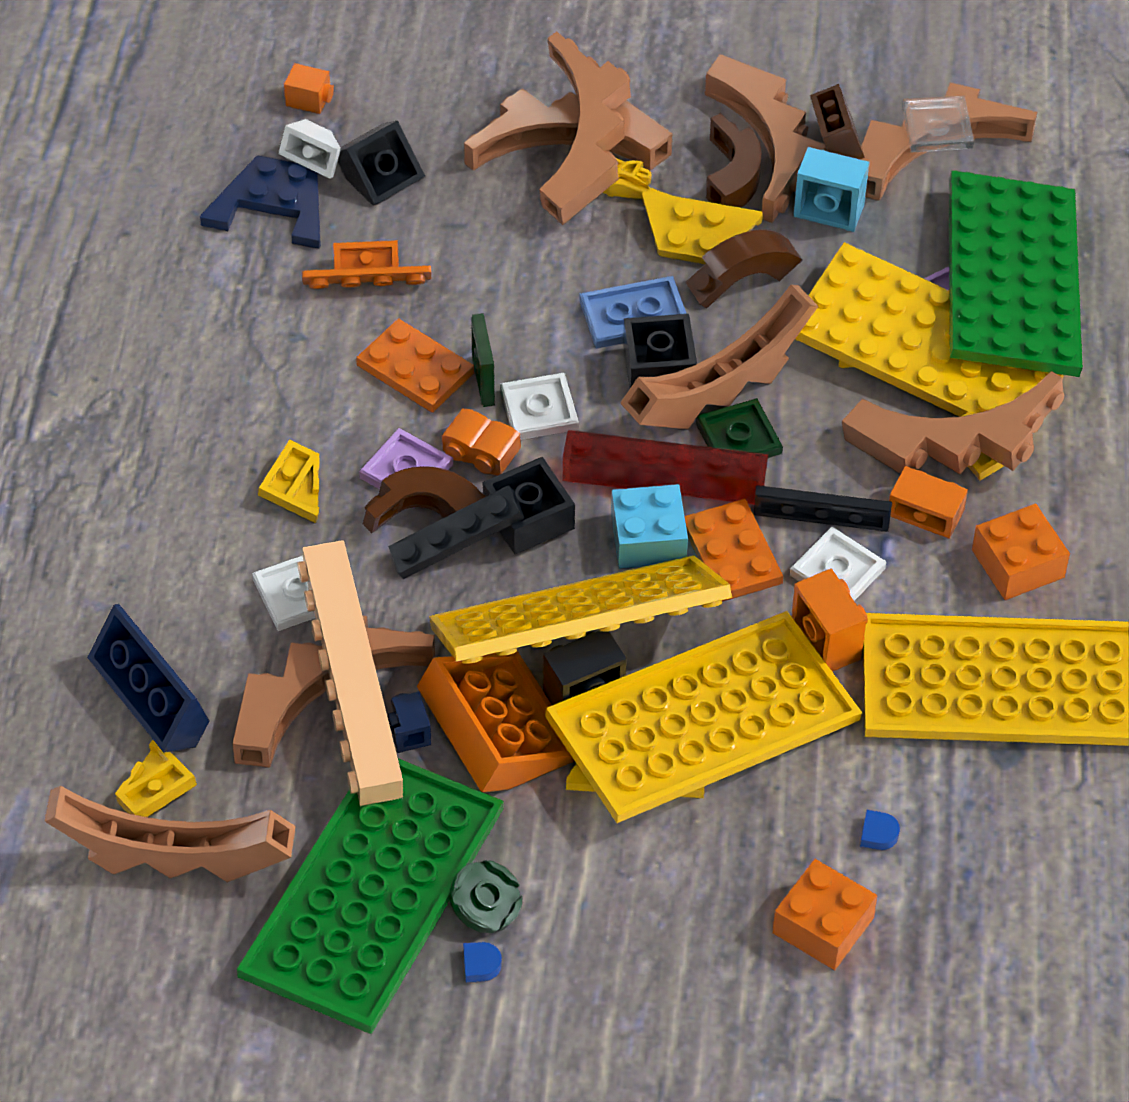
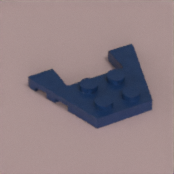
M257 155L200 216L201 226L225 231L229 230L238 208L296 218L297 222L291 234L292 244L320 249L318 173L295 162Z

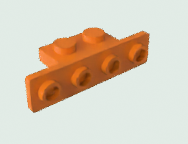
M398 240L333 243L334 269L302 271L303 284L309 285L312 289L327 288L328 284L341 283L342 287L353 288L359 287L361 282H374L375 286H390L393 284V281H406V284L420 285L424 284L425 280L431 279V266L399 267Z

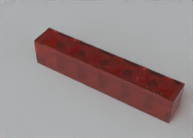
M568 430L563 452L562 481L624 489L679 484L681 496L729 502L746 499L748 504H754L756 486L766 485L769 454Z

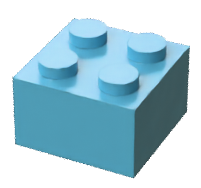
M808 147L797 173L794 217L854 232L865 204L869 162Z
M679 484L612 490L611 519L619 569L645 567L687 557L688 535Z

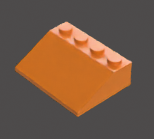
M518 651L503 656L496 655V653L483 655L481 661L469 664L456 661L453 656L435 657L432 659L416 687L481 792L512 789L575 762L546 719V708L552 706Z

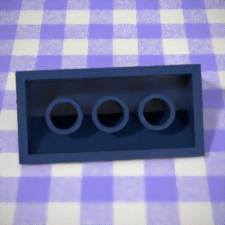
M113 605L87 658L163 753L196 748L210 722L200 703L121 605Z

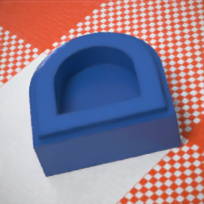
M866 810L860 847L877 850L892 848L897 843L900 833V825L896 818L887 813Z
M487 942L463 943L466 982L489 981L500 973L502 957L496 946Z

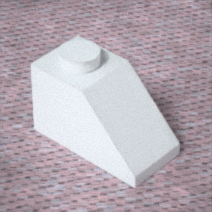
M304 119L285 126L278 154L328 178H333L341 148L330 130Z

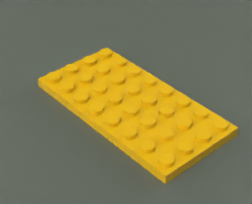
M845 242L808 295L818 305V308L795 338L797 341L959 417L967 412L973 414L980 413L1011 402L1034 388L1049 374L1048 372L950 358L949 290Z
M695 555L431 615L429 619L431 629L454 659L462 661L464 664L481 661L483 655L496 653L499 656L513 654L517 652V647L531 645L534 648L550 645L552 639L565 637V639L569 640L582 638L586 635V631L595 629L603 632L613 631L620 628L621 623L629 621L641 624L653 621L655 615L664 613L670 616L685 614L688 612V608L701 605L703 608L716 607L722 604V600L732 598L730 584Z
M788 611L547 707L545 712L546 719L616 823L858 722L862 715V711Z
M866 613L868 623L866 624L865 640L863 643L865 737L1129 746V622Z

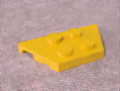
M644 190L642 193V201L647 211L651 232L654 235L657 253L661 257L706 264L702 256L728 238L751 231L755 225L759 226L763 219V212Z

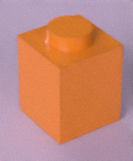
M294 63L284 83L286 106L321 114L325 104L330 103L333 97L334 86L330 85L329 71Z

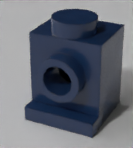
M420 691L410 694L401 693L391 699L393 712L387 713L391 732L395 736L396 752L401 753L430 746L431 725Z

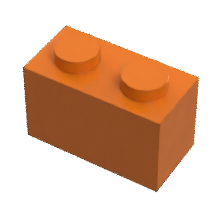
M905 466L889 496V501L892 502L890 517L950 539L965 510L968 489L954 482H947L928 475L924 471Z

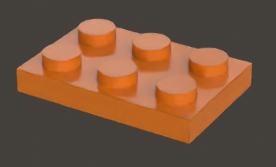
M399 318L356 357L358 367L431 413L440 407L474 374V365Z
M746 499L685 516L688 539L697 558L730 584L732 598L724 599L722 602L783 584L784 576Z

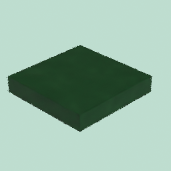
M484 313L472 314V361L481 405L483 407L495 406L494 360Z
M757 398L701 414L696 418V425L720 472L774 457L783 452V446Z

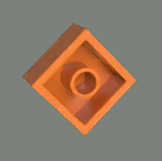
M1036 503L976 525L972 552L1004 600L1065 578L1070 552Z
M832 568L795 583L791 617L833 672L861 660L868 617L864 608L860 604L857 605L850 596L847 583L843 579H839Z
M814 859L775 910L772 933L824 965L836 970L874 919L878 895L819 860Z

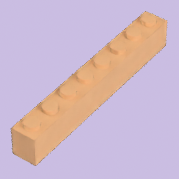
M344 540L303 547V561L297 562L298 573L301 583L307 582L309 588L308 591H304L307 611H314L316 620H311L314 640H321L323 647L322 650H318L321 670H328L330 677L329 680H325L328 700H335L337 710H333L332 714L336 732L342 731L344 741H340L343 762H350L352 771L347 772L350 793H357L360 806L403 798V778Z

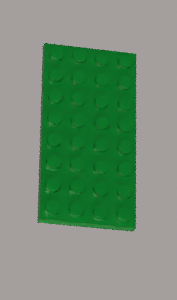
M951 171L949 177L950 358L1048 373L1052 371L1055 374L1080 377L1083 363L1075 189L971 172Z
M399 758L398 762L403 778V798L360 806L357 793L351 794L350 789L348 790L237 968L238 978L368 1034L373 1033L450 901V887L454 877L467 864L473 862L504 809L503 800Z

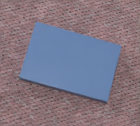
M673 276L579 294V301L596 349L623 344L624 318L687 314Z

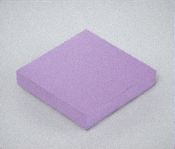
M398 428L359 471L360 479L380 489L384 478L403 469L427 466L449 470L453 466V457Z

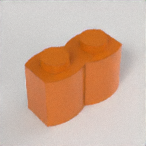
M462 408L442 435L443 451L447 455L453 457L455 461L472 463L480 472L485 474H502L521 448L520 433L502 422L491 421L481 413Z

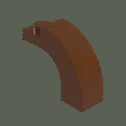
M722 113L711 117L709 140L731 163L707 176L706 199L711 203L742 208L754 196L759 185L762 157L761 146L756 134L750 127L739 131L733 122H729Z
M752 230L728 238L702 256L706 264L685 283L699 304L708 308L740 279L752 274L764 273L781 281L803 259L789 239L782 234L772 230Z
M427 466L411 467L397 471L382 480L379 494L372 498L365 506L366 512L363 525L372 534L399 512L414 507L433 510L445 518L486 496L470 481L449 470Z

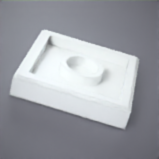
M565 373L500 383V392L509 425L520 433V440L579 430V421Z
M831 527L790 568V576L797 581H802L832 568L837 577L847 583L850 596L855 601L886 569V561L834 527Z
M303 555L252 573L253 581L277 631L315 618L314 611L308 612L304 591L309 590L307 582L301 583L298 573L297 562L303 561Z

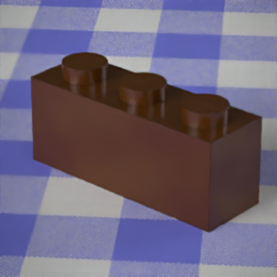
M837 84L811 94L813 108L828 152L857 159L865 158L852 115L840 85Z

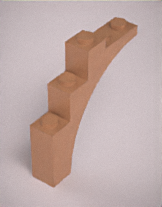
M556 31L547 38L549 56L564 71L573 86L580 106V118L577 135L568 156L558 171L539 190L541 206L564 225L618 180V161L609 150L625 138L624 119L616 108L629 99L631 93L630 78L622 68H616L609 61L599 67L592 57H586L579 51L573 40L570 38L565 39Z
M720 54L706 73L705 95L728 106L742 116L754 128L765 144L773 166V175L763 196L762 212L763 220L773 223L779 213L783 214L786 211L792 193H796L797 173L807 148L811 147L826 151V145L806 137L808 132V126L805 125L806 112L786 104L788 100V93H785L786 79Z
M949 83L941 108L910 101L902 126L871 120L861 146L865 158L860 160L869 162L865 197L880 201L888 184L902 168L918 156L943 145L978 138H1009L1031 142L1038 112L980 99V89Z
M523 88L512 96H508L500 104V117L493 119L488 126L477 134L471 135L464 142L465 165L474 171L490 160L512 151L542 145H573L580 118V106L577 96L569 92L561 99L555 100L550 107H547ZM627 100L616 108L624 119L625 138L610 149V152L630 160L642 161L643 167L649 171L672 155L673 133Z
M791 284L776 304L736 341L710 358L679 372L658 377H638L620 404L639 425L689 429L706 404L730 406L748 381L771 384L789 360L785 352L816 311L818 305L798 285Z
M1051 371L1034 388L1013 401L988 411L962 417L927 418L908 416L884 409L862 399L842 420L844 438L847 442L900 474L905 466L912 469H920L925 464L928 456L961 474L968 465L972 466L976 463L981 452L1014 471L1021 462H1026L1034 451L1032 433L1039 430L1044 418L1051 410L1058 409L1064 399L1063 380L1061 376Z
M362 615L376 670L399 666H429L432 659L435 658L434 635L425 634L420 631H394L383 627L368 628L367 616ZM291 643L283 677L268 673H248L232 744L235 764L271 767L277 746L291 722L309 703L326 691L325 680H329L330 677L328 670H321L318 650H322V646L314 643Z
M62 786L50 790L44 822L88 848V859L113 875L146 863L171 879L202 866L226 882L291 858L296 827L272 810L248 817L205 822L170 821L137 816L100 805Z

